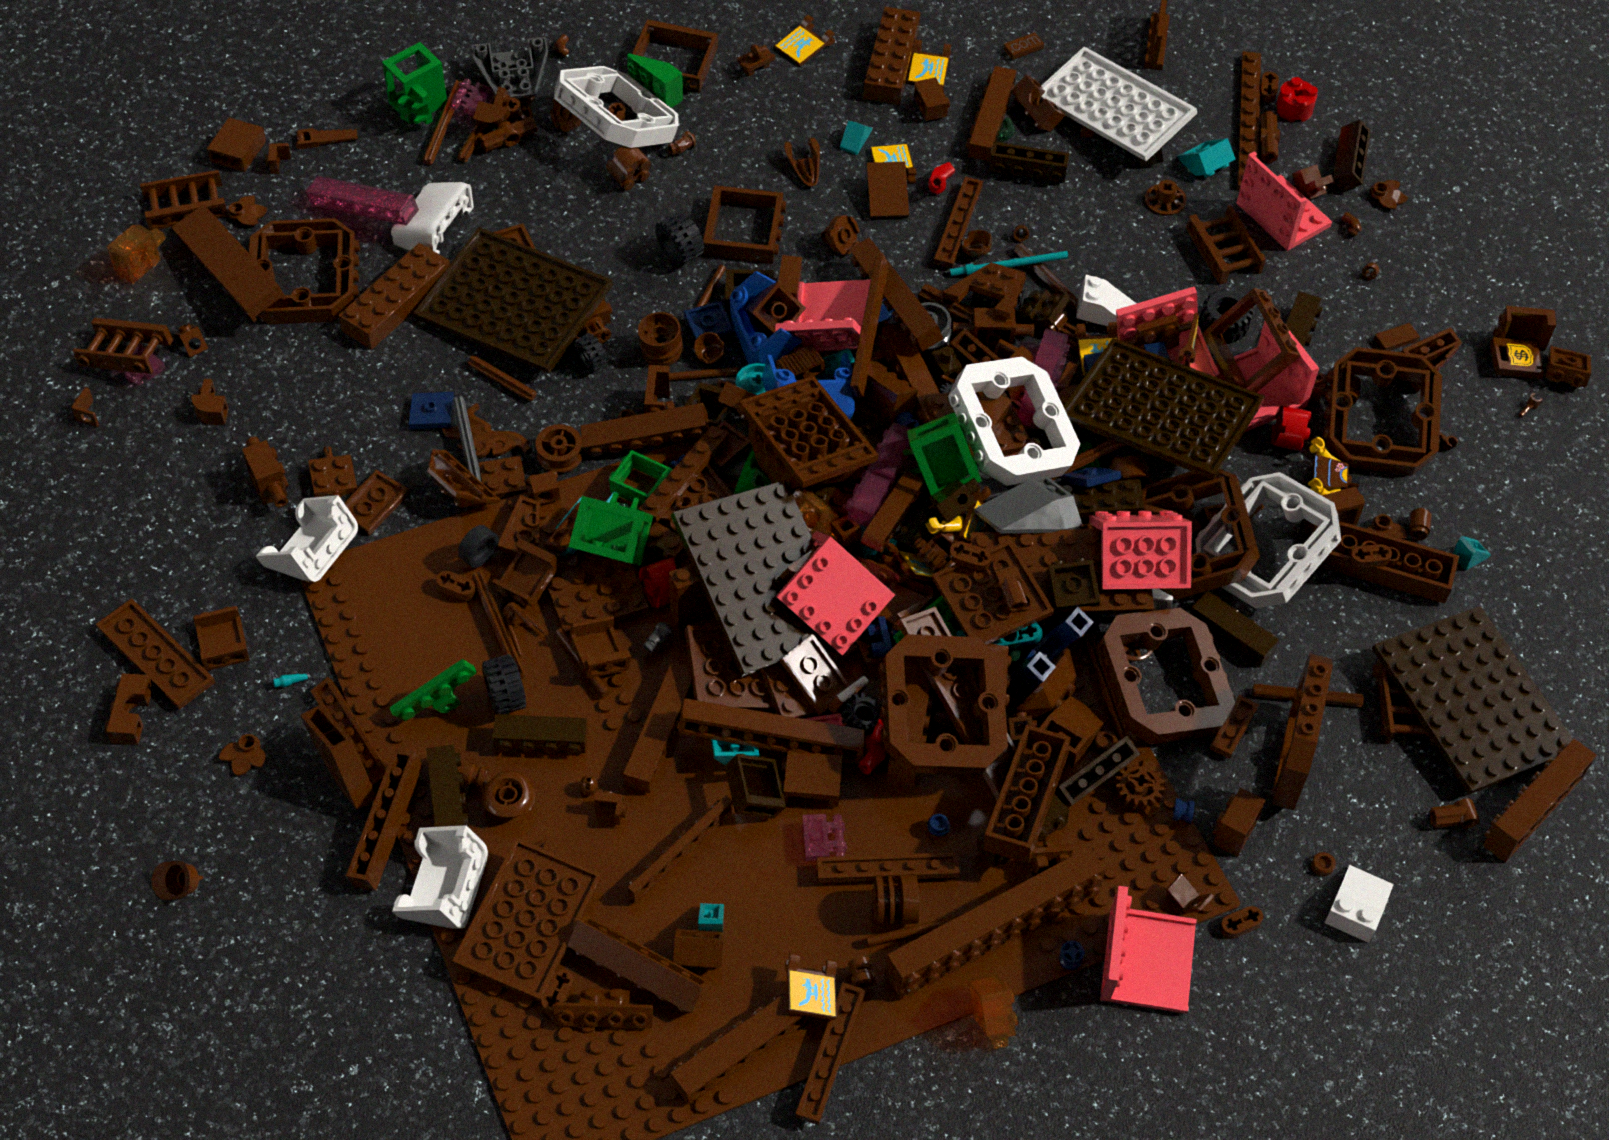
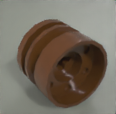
M654 312L648 314L640 321L638 337L643 359L651 365L668 366L675 363L683 353L681 328L677 318L666 312Z
M900 874L898 885H894L892 876L887 875L886 886H883L882 875H875L872 888V909L877 925H884V914H887L889 925H893L895 914H899L902 925L919 923V889L916 874Z

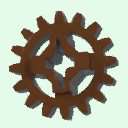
M920 536L913 543L920 550L917 556L935 573L948 563L947 560L950 556L932 539L926 542Z
M1136 761L1133 767L1127 764L1124 770H1119L1118 776L1115 779V792H1120L1119 800H1126L1125 806L1131 803L1134 810H1136L1137 806H1141L1142 810H1145L1147 805L1153 808L1155 802L1160 803L1165 791V780L1160 779L1161 772H1154L1155 766L1147 768L1146 762L1139 766Z

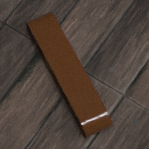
M905 471L866 528L861 539L862 545L880 553L883 552L887 543L890 542L922 494L926 485L923 477Z

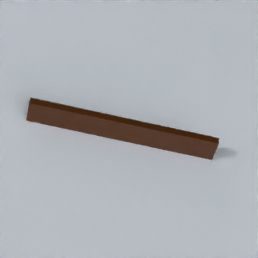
M877 253L875 257L850 387L856 398L864 397L889 269L884 253Z

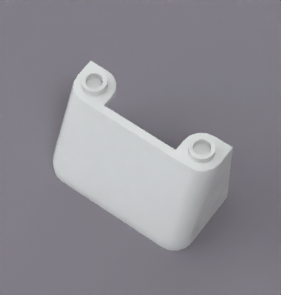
M464 182L428 183L425 185L399 222L392 227L393 244L411 250L420 242L440 254L436 248L438 242L442 243L444 240L443 232L458 212L469 214L474 208L471 185Z
M338 495L303 498L295 511L296 519L301 525L280 552L272 546L262 548L256 555L259 562L266 568L307 582L320 580L358 531L356 519Z
M466 825L419 828L414 846L423 859L411 896L407 894L399 895L394 902L392 912L401 919L451 929L464 928L468 923L487 862V846Z

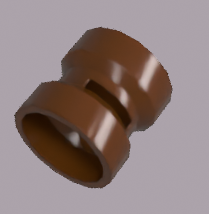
M857 957L848 962L849 972L853 976L851 978L853 986L867 989L875 985V975L871 972L873 967L872 960L869 957Z

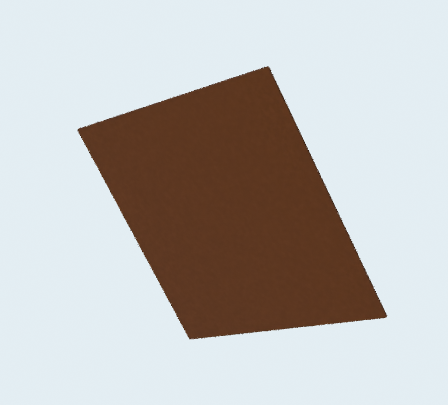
M931 375V377H932V379H933V381H934V383H935V385H936V387H937V389H938V391H939L940 388L938 387L936 381L934 380L933 376ZM855 397V407L862 398ZM747 420V421H744V422H741V423H737V424H734V425H731V426H733L734 428H736V426H737L738 424H741V425H749V421ZM896 427L892 428L893 430L900 433V430H898ZM691 438L642 455L669 467L671 461H677L682 454L686 455L701 438ZM620 462L557 482L560 500L540 505L539 548L555 555L556 558L560 557L562 552L548 551L544 543L555 532V527L581 496L606 501L612 494L610 492V483L608 482L609 476L618 469ZM633 469L623 483L648 494L658 479ZM720 478L735 495L734 491L738 480ZM527 492L500 500L497 504L481 506L342 551L320 580L315 582L301 580L346 702L382 760L388 766L393 750L399 749L416 753L423 764L397 834L414 882L423 859L414 846L419 828L435 827L426 748L454 744L455 753H460L462 766L457 768L458 773H463V780L467 766L471 762L475 763L478 767L483 765L489 767L487 783L498 773L512 770L524 774L534 787L535 802L532 809L526 814L516 817H499L488 812L482 804L484 788H478L474 784L470 786L464 784V786L460 787V792H465L467 806L462 807L463 813L468 814V828L485 843L488 850V858L467 925L461 929L431 925L512 1140H658L808 1080L829 1019L808 1016V1022L689 1105L671 1083L672 1069L678 1063L687 1062L697 1050L710 1046L717 1036L721 1034L726 1035L736 1023L741 1020L746 1021L752 1017L753 1012L759 1007L763 1006L765 1008L772 1003L775 996L788 992L785 961L789 960L790 952L800 954L798 968L822 973V967L826 966L827 958L837 961L835 974L836 999L842 982L852 985L851 978L853 976L849 972L848 962L857 957H869L872 960L873 967L871 972L875 975L876 983L874 986L865 989V996L841 1061V1067L1104 962L1110 908L1118 886L1128 887V896H1132L1130 909L1197 919L1196 925L1235 910L1240 906L1237 895L1193 820L1191 824L1186 823L1184 820L1172 821L1175 798H1179L1148 743L1131 732L1134 746L1140 755L1128 764L1133 767L1136 761L1139 766L1146 762L1147 768L1155 766L1154 772L1162 773L1160 779L1165 780V791L1160 803L1155 802L1153 808L1147 805L1145 810H1142L1141 806H1137L1136 810H1134L1131 803L1125 806L1126 800H1119L1120 792H1115V779L1118 776V771L1069 807L1067 825L1062 830H1056L1049 834L1046 838L1050 839L1052 846L1071 845L1073 850L1072 856L1091 847L1106 868L1100 893L1091 899L1088 897L1083 899L1073 909L1067 908L1061 911L1060 915L1052 920L1046 919L1036 929L1031 931L1028 929L1022 932L1014 941L1007 940L997 950L981 954L978 960L961 965L956 972L942 975L936 983L920 987L914 995H905L899 998L885 976L887 954L927 933L872 946L867 945L866 937L949 917H959L1026 881L1027 873L1030 870L1027 863L1011 858L1007 863L999 864L993 868L977 849V836L987 830L997 803L983 775L921 773L920 781L915 780L913 789L887 784L890 755L887 752L884 761L870 774L863 773L858 767L859 765L842 762L838 807H829L830 800L789 796L788 802H785L786 808L772 819L735 814L733 806V812L637 903H634L628 898L629 882L634 877H639L651 861H656L667 846H672L683 831H688L694 826L699 816L709 812L715 801L721 800L726 795L732 800L725 765L714 759L711 739L679 734V726L651 792L647 793L624 786L623 776H621L623 764L625 762L628 763L630 748L633 743L636 744L638 741L639 727L645 724L647 709L654 704V693L662 685L661 678L664 670L668 671L671 663L690 668L685 636L686 626L678 628L670 612V604L656 608V606H650L647 601L648 613L614 622L613 627L623 651L629 650L631 660L627 671L599 676L610 691L606 697H602L589 678L586 679L581 667L555 634L556 630L562 627L547 587L533 608L526 604L525 606L519 605L545 629V633H541L533 625L529 627L524 622L519 625L512 624L522 652V656H519V659L525 670V677L521 680L526 696V708L504 715L587 718L586 753L575 755L566 752L550 754L543 751L527 753L520 750L504 752L494 749L493 730L496 713L490 702L482 673L483 661L504 656L477 590L473 599L467 601L460 600L439 591L436 577L442 571H451L472 580L474 573L482 572L504 620L506 616L503 614V609L506 605L515 601L509 595L506 598L495 591L497 588L492 581L494 578L500 581L515 556L496 549L495 553L485 564L478 568H472L458 557V548L464 536L478 525H485L500 540L519 496L522 495L529 498ZM620 496L617 498L616 502H619L620 506L631 507L632 502ZM793 496L811 536L815 531L827 535L822 529L820 521L832 514ZM859 543L850 546L854 557L856 555L863 557ZM897 546L899 551L910 552ZM646 547L640 566L632 564L641 589L645 587L644 580L640 581V568L664 560L657 552L652 553ZM688 556L683 560V562L679 566L676 565V569L683 567V564L685 560L688 559ZM919 580L934 587L933 593H935V597L933 600L940 597L937 595L938 588L934 582ZM715 615L689 625L711 626L718 624ZM1052 615L1036 623L1045 634L1051 625L1064 615ZM668 622L673 629V636H669L665 640L664 645L659 651L649 654L643 647V643L653 633L657 623ZM1031 628V632L1027 634L1030 637H1033V633L1037 631H1035L1034 628ZM1015 632L1005 636V641H1012L1015 638ZM1083 634L1082 637L1066 647L1070 650L1076 673L1074 684L1076 689L1072 697L1109 718L1101 731L1113 732L1119 741L1084 642L1085 637ZM861 638V640H863L867 646L868 640ZM1035 644L1008 649V656H1011V665L1007 669V675L1015 669ZM1063 650L1051 661L1052 664L1063 652ZM858 651L850 654L848 658L832 660L850 685L862 676H865L869 680V684L863 691L865 697L871 694L872 700L876 697L879 699L877 704L882 703V698H879V685L882 683L881 676H878V668H867L863 664ZM870 652L869 658H873V660H877V657L874 658V657L872 656V653ZM463 659L474 665L477 674L452 691L459 698L460 705L449 713H441L431 705L406 721L392 715L389 707L459 660ZM904 664V671H905V672H906V666H907V664ZM1010 686L1006 688V694H1009V704L1005 708L1006 723H1009V718L1013 717V713H1016L1017 707L1031 690L1019 696ZM692 692V695H691V697H690V699H692V700H694V693H693V692ZM935 692L926 743L933 744L939 735L948 733L957 739L958 745H965L955 726L935 724V706H941L942 704ZM827 709L817 716L829 715L833 713L829 709ZM861 709L855 711L859 719L863 721L871 720L870 715L866 711ZM760 711L771 714H777L776 711ZM1046 719L1037 720V728H1040ZM1018 725L1017 731L1019 733L1024 732L1025 725ZM1095 739L1073 768L1065 763L1058 785L1101 754L1094 746ZM1013 741L1015 747L1018 748L1016 741ZM940 745L943 751H948L945 745ZM758 748L759 756L775 759L780 780H785V774L781 773L782 760H787V752ZM863 750V753H862V756H861L860 761H861L862 758L864 757V750ZM744 773L748 795L764 796L760 776ZM584 776H593L597 780V792L610 791L614 794L623 795L624 804H627L626 818H622L621 825L615 824V813L595 811V794L586 796L581 793L579 784ZM587 782L586 788H590V782ZM935 814L945 815L951 824L950 831L942 837L932 835L927 829L930 817ZM555 834L574 862L602 873V879L583 917L589 916L672 962L676 929L699 930L700 903L724 904L723 932L725 933L722 968L705 970L703 967L693 966L687 969L711 982L701 1008L692 1014L681 1012L673 1003L661 1001L653 992L639 989L631 980L619 978L609 968L599 967L594 963V960L587 956H579L574 952V949L567 948L556 970L565 969L573 975L574 986L566 1003H579L581 989L630 990L629 1004L653 1006L652 1028L556 1026L554 1024V1015H548L543 1011L542 1002L453 965L452 960L496 877L494 869L502 865L516 837L537 845ZM1038 841L1035 848L1043 846V841ZM958 852L959 877L917 879L919 889L918 924L902 925L899 914H895L893 925H889L887 914H884V925H877L872 909L874 881L818 883L817 857ZM1183 874L1199 895L1210 893L1214 895L1200 912L1185 914L1166 891V888L1178 875ZM883 880V886H886V880ZM893 880L894 885H898L899 880ZM1066 941H1077L1084 947L1083 962L1076 970H1067L1059 963L1061 947ZM563 978L562 981H559V980H558V982H559V988H558V989L561 988V986H562L563 983H567V979H566V978ZM555 995L552 1002L548 1001L549 1007H552L557 1002V995Z

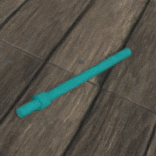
M1055 252L992 263L1011 268L1068 259V252ZM973 263L966 264L965 267L950 269L951 277L969 276L989 263L973 265Z

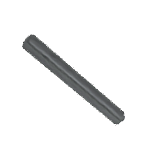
M462 396L455 397L453 405L467 470L482 482L465 400Z

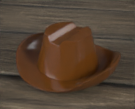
M507 770L498 773L486 784L482 793L483 807L491 814L499 817L524 815L532 809L535 802V790L532 783L524 774L518 771Z

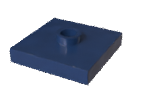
M721 301L683 311V317L694 341L705 332L716 333L720 338L734 335L733 326Z
M454 392L412 393L409 428H451Z
M1090 467L1063 474L1061 482L1091 487L1119 480L1121 478V471Z

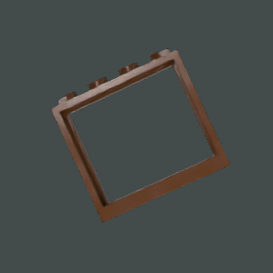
M647 19L632 54L643 57L650 39L707 50L697 76L682 73L683 89L700 93L718 49V33Z
M714 185L703 239V256L773 264L775 254L778 255L779 253L777 241H781L782 230H779V227L784 225V215L782 213H786L787 201H783L784 193ZM721 202L775 208L769 244L759 245L714 240Z
M1253 288L1202 334L1227 382L1257 393L1301 355L1296 347L1297 343L1288 333L1289 328L1280 318L1279 310L1274 307L1271 301L1272 297L1265 290ZM1257 305L1282 352L1246 381L1222 334L1251 308Z

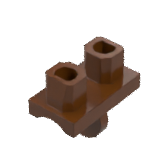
M754 44L750 47V52L737 58V62L742 66L743 72L747 76H751L754 74L755 69L759 67L761 69L770 67V62L775 60V55L768 50L766 45L759 47Z
M1044 839L1043 846L1034 848L1030 862L1027 863L1028 869L1033 867L1036 875L1072 857L1073 850L1071 845L1052 846L1050 839Z

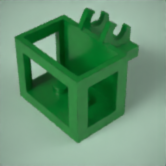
M419 42L382 61L388 102L400 114L401 120H406L409 124H418L423 121L428 125L433 122L431 113L444 107L447 96L442 62ZM415 54L417 70L405 75L395 64ZM393 75L402 83L403 90L398 93L395 92Z
M955 412L907 431L910 449L903 450V455H915L918 468H912L910 471L914 474H923L931 496L946 487V484L960 479L963 484L972 478H975L977 482L982 481Z
M615 492L610 503L582 496L568 547L640 566L653 515L638 510V498H634L631 507L628 508L620 506L619 502H616L619 494Z

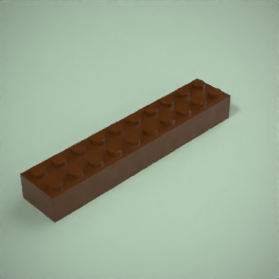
M1088 847L887 954L885 976L899 998L905 995L912 996L918 992L920 987L936 983L942 975L956 972L961 965L978 960L981 954L987 951L993 952L1007 940L1014 941L1022 932L1028 929L1030 931L1036 929L1046 919L1052 920L1059 916L1061 911L1067 908H1075L1083 899L1095 897L1100 893L1106 868L1091 847Z

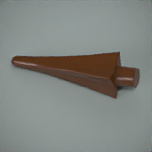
M935 593L929 594L918 603L897 613V621L892 625L893 629L899 631L898 621L921 612L935 597Z

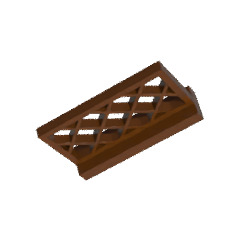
M1161 0L1159 12H1152L1144 68L1163 69L1170 18L1169 14H1165L1167 0Z

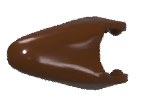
M809 138L807 143L810 146L812 157L798 160L793 158L790 142H785V153L794 171L807 187L816 186L819 178L820 145L815 138Z

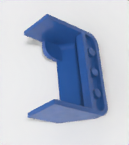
M755 271L732 291L730 295L731 323L748 364H765L767 355H772L774 364H776L778 359L787 355L799 345L802 339L782 328L778 329L768 339L765 334L758 332L752 316L745 308L758 293L776 282L758 271Z
M843 353L839 368L834 372V380H818V382L846 416L851 419L855 410V395L850 387L853 369L848 354ZM767 355L762 375V382L766 392L796 382L795 376L791 371L776 369L772 355Z

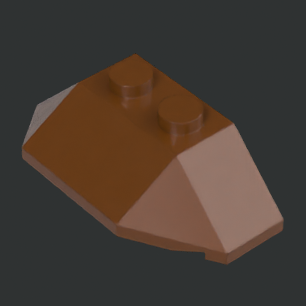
M437 449L431 451L427 472L434 483L440 487V491L450 496L456 506L463 509L476 508L500 502V498L449 452Z
M1065 647L1053 663L1056 666L1044 682L1031 690L1017 707L1016 713L1027 712V716H1032V720L1047 719L1064 702L1066 697L1073 695L1076 689L1074 685L1076 673L1068 648Z

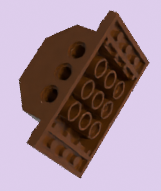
M814 376L739 402V408L749 419V439L757 463L773 484L786 480L790 490L862 479L864 478L865 465L878 461V453Z

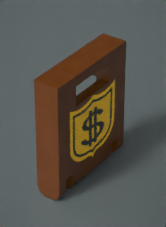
M1492 338L1489 345L1496 375L1533 379L1544 377L1537 342ZM1504 349L1507 361L1501 360V354Z

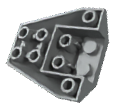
M546 37L527 39L528 50L491 53L490 43L472 45L473 60L495 96L498 87L506 88L510 98L536 97L548 56Z
M1048 476L1029 479L974 510L975 514L999 533H1052L1060 530L1082 529L1083 526L1073 495Z

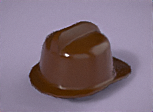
M179 860L163 862L154 869L152 887L155 894L161 899H182L186 895L195 892L203 876L198 875L197 869L192 864Z

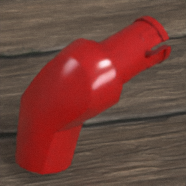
M950 162L934 168L928 182L931 192L939 194L945 190L946 180L955 173V169Z
M880 719L873 733L867 735L864 741V757L859 762L858 767L865 774H870L876 769L886 756L885 745L881 741V729L884 728L883 720Z

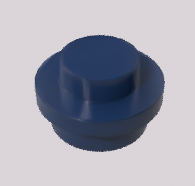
M935 814L929 818L927 829L932 835L942 837L950 831L951 824L945 815Z

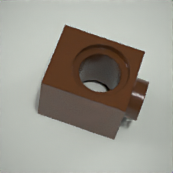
M554 471L529 476L530 485L526 486L529 498L539 501L540 505L560 500L559 486Z

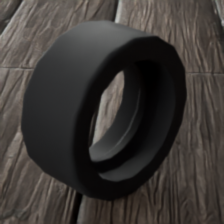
M478 525L472 528L459 544L458 557L472 568L482 566L495 553L499 542L498 536L485 525Z

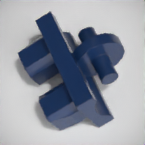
M885 616L878 617V623L870 624L866 630L869 640L880 638L879 642L871 643L873 657H885L892 649V645L895 646L897 644L893 636L899 631L890 627V632H888Z

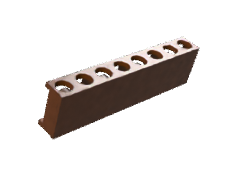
M204 204L171 227L182 243L253 322L257 320L255 316L278 299L282 298L285 300L287 298L279 285Z

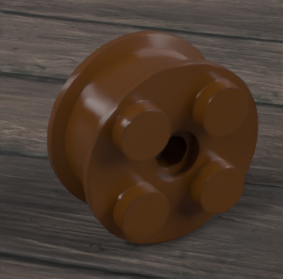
M564 424L551 425L544 428L536 438L537 460L547 471L555 470L557 473L571 472L582 461V438L573 427Z

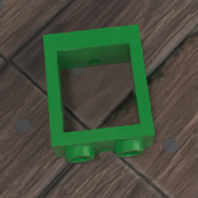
M631 450L627 456L622 458L618 469L610 474L608 479L610 492L613 493L615 491L620 497L630 502H633L634 498H638V505L641 506L673 469ZM633 469L658 479L648 494L623 483Z

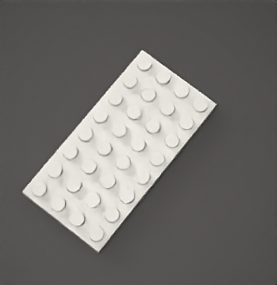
M1083 47L1041 85L1046 92L1041 96L1040 101L1043 102L1046 98L1056 103L1066 116L1144 161H1147L1197 114V108L1086 47Z

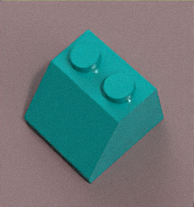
M1228 138L1205 141L1177 156L1178 160L1195 176L1204 175V177L1215 174L1216 169L1220 170L1228 167L1229 162L1235 160Z

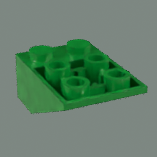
M630 53L627 54L629 76L670 108L683 101L682 72L667 62Z

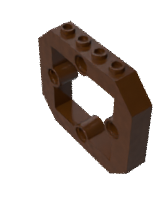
M327 218L270 221L251 235L249 254L274 281L275 274L272 262L269 260V249L297 248L299 253L309 255L314 253L317 247L338 246L337 257L333 261L336 275V293L311 294L308 288L298 287L292 291L291 295H285L287 297L285 300L282 298L278 299L257 316L269 325L334 322L339 318L338 315L354 302L355 297L359 295L358 285H355V282H359V272L356 270V267H359V255H356V252H360L359 240L355 239L354 232L337 219Z
M1356 347L1334 363L1332 370H1328L1327 382H1330V388H1327L1325 400L1329 401L1324 413V419H1327V426H1324L1323 438H1326V447L1338 460L1347 463L1349 468L1413 475L1435 458L1439 451L1442 375L1423 355ZM1351 374L1370 376L1374 384L1379 387L1390 385L1393 379L1421 383L1420 403L1416 406L1411 416V423L1418 428V448L1392 445L1391 439L1383 434L1376 435L1371 442L1346 439L1348 413L1353 404V399L1349 395ZM1337 403L1342 404L1344 407H1339ZM1420 414H1425L1427 418L1422 417ZM1376 446H1381L1384 450H1379Z
M1220 469L1214 480L1191 471L1147 484L1142 489L1145 505L1163 509L1175 507L1181 513L1190 512L1195 507L1197 500L1224 493L1227 507L1222 511L1221 519L1227 533L1235 535L1239 550L1211 559L1204 553L1193 554L1191 556V588L1160 589L1173 596L1175 600L1243 581L1260 557L1238 477Z
M1181 608L1116 615L1096 646L1122 726L1149 744L1214 736L1224 725L1235 705L1234 693L1229 687L1227 674L1222 668L1220 655L1216 651L1213 636L1209 632L1207 624ZM1183 637L1194 666L1193 677L1200 683L1208 707L1195 708L1194 704L1190 701L1179 700L1169 712L1147 715L1137 687L1142 679L1141 672L1137 667L1129 664L1123 644L1140 642L1141 646L1145 649L1154 651L1165 639Z
M907 634L885 655L881 663L879 662L878 676H881L882 683L879 685V698H882L883 704L880 707V720H883L884 728L881 729V741L884 742L885 751L908 773L982 775L1008 747L1002 659L979 637ZM935 658L940 659L943 664L937 663ZM904 664L925 665L927 671L935 676L944 674L949 666L978 667L980 696L973 704L972 711L976 718L982 720L983 745H958L957 739L948 733L939 735L933 744L908 743L906 708L910 704V695L905 690ZM892 700H898L901 706L895 705ZM982 703L988 704L990 709H986ZM940 745H945L948 751H943Z
M1311 653L1307 657L1286 722L1271 793V805L1294 810L1309 775L1318 742L1333 667L1332 659Z

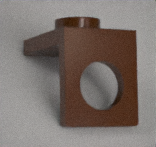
M188 323L179 327L178 331L173 333L175 337L181 339L189 357L208 349L198 326ZM198 338L200 340V347L195 350L189 347L190 339Z
M85 387L79 397L75 398L71 409L76 421L98 427L99 423L95 412L88 410L93 403L90 389ZM84 414L88 415L92 420L85 418Z
M1183 874L1178 875L1166 888L1168 894L1185 914L1200 912L1214 897L1212 893L1199 895Z

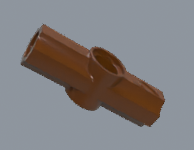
M1266 111L1264 114H1261L1259 130L1261 159L1265 163L1270 164L1278 159L1280 129H1277V115L1272 111Z
M532 116L512 124L509 121L500 123L496 130L479 136V142L484 152L502 145L512 147L519 142L520 138L537 132V125Z
M925 284L921 288L918 295L919 300L925 303H937L945 307L950 317L961 322L971 323L973 321V307L961 301L957 303L945 299L942 291L929 284Z

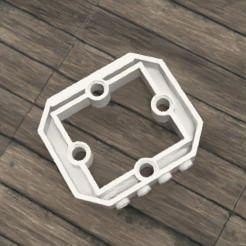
M605 66L560 71L555 85L554 99L605 140L629 148L670 143L673 141L678 128V113L628 74ZM613 92L638 114L636 120H619L603 107L604 103L599 99L600 93Z
M1023 357L969 364L964 367L957 376L948 398L980 470L1006 486L1023 483L1029 479L1048 476L1049 478L1062 476L1072 466L1080 442L1048 373ZM1024 385L1036 410L1033 415V422L1037 427L1045 430L1053 449L1042 450L1037 444L1028 443L1017 455L1004 457L991 429L992 421L984 413L975 392L983 391L987 397L997 399L1007 387Z
M1278 472L1249 478L1245 484L1241 485L1249 517L1268 497L1282 506L1285 518L1288 521L1299 522L1302 519H1306L1318 526V528L1304 544H1296L1289 548L1287 554L1289 561L1270 583L1255 576L1250 570L1243 581L1222 587L1254 608L1287 603L1341 541L1335 503ZM1226 503L1224 508L1213 516L1208 526L1201 530L1195 539L1197 553H1204L1209 559L1221 556L1218 552L1233 536L1227 533L1221 519V513L1227 507Z

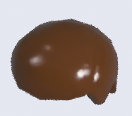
M985 230L970 231L967 238L962 240L963 252L972 258H981L991 251V234Z
M705 332L694 341V352L697 358L705 365H715L725 356L726 346L716 333Z

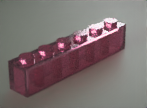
M317 176L305 190L312 206L406 226L419 211L413 195Z
M1045 329L1034 364L1048 373L1056 390L1058 384L1054 382H1059L1062 370H1059V368L1063 369L1066 357H1063V355L1067 356L1070 344H1067L1069 335ZM1025 390L1018 416L1023 425L1040 430L1033 422V415L1036 410L1027 390Z
M893 422L889 430L885 429L882 437L883 442L878 443L875 450L879 455L878 461L868 464V470H864L861 475V483L856 484L854 488L853 499L849 498L845 508L848 511L847 520L866 527L869 526L884 504L908 455L904 456L902 451L910 449L907 431L912 428Z

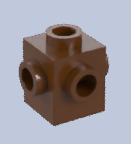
M1318 372L1309 403L1318 406L1322 396H1326V390L1330 388V385H1327V375Z
M1027 712L1013 713V717L1009 718V723H1006L1007 733L1012 741H1016V745H1019L1023 734L1017 731L1018 725L1023 724L1025 727L1026 725L1037 727V720H1032V716H1027Z

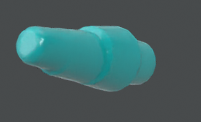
M307 674L281 675L279 678L273 679V684L275 688L287 687L293 683L307 680L308 676Z

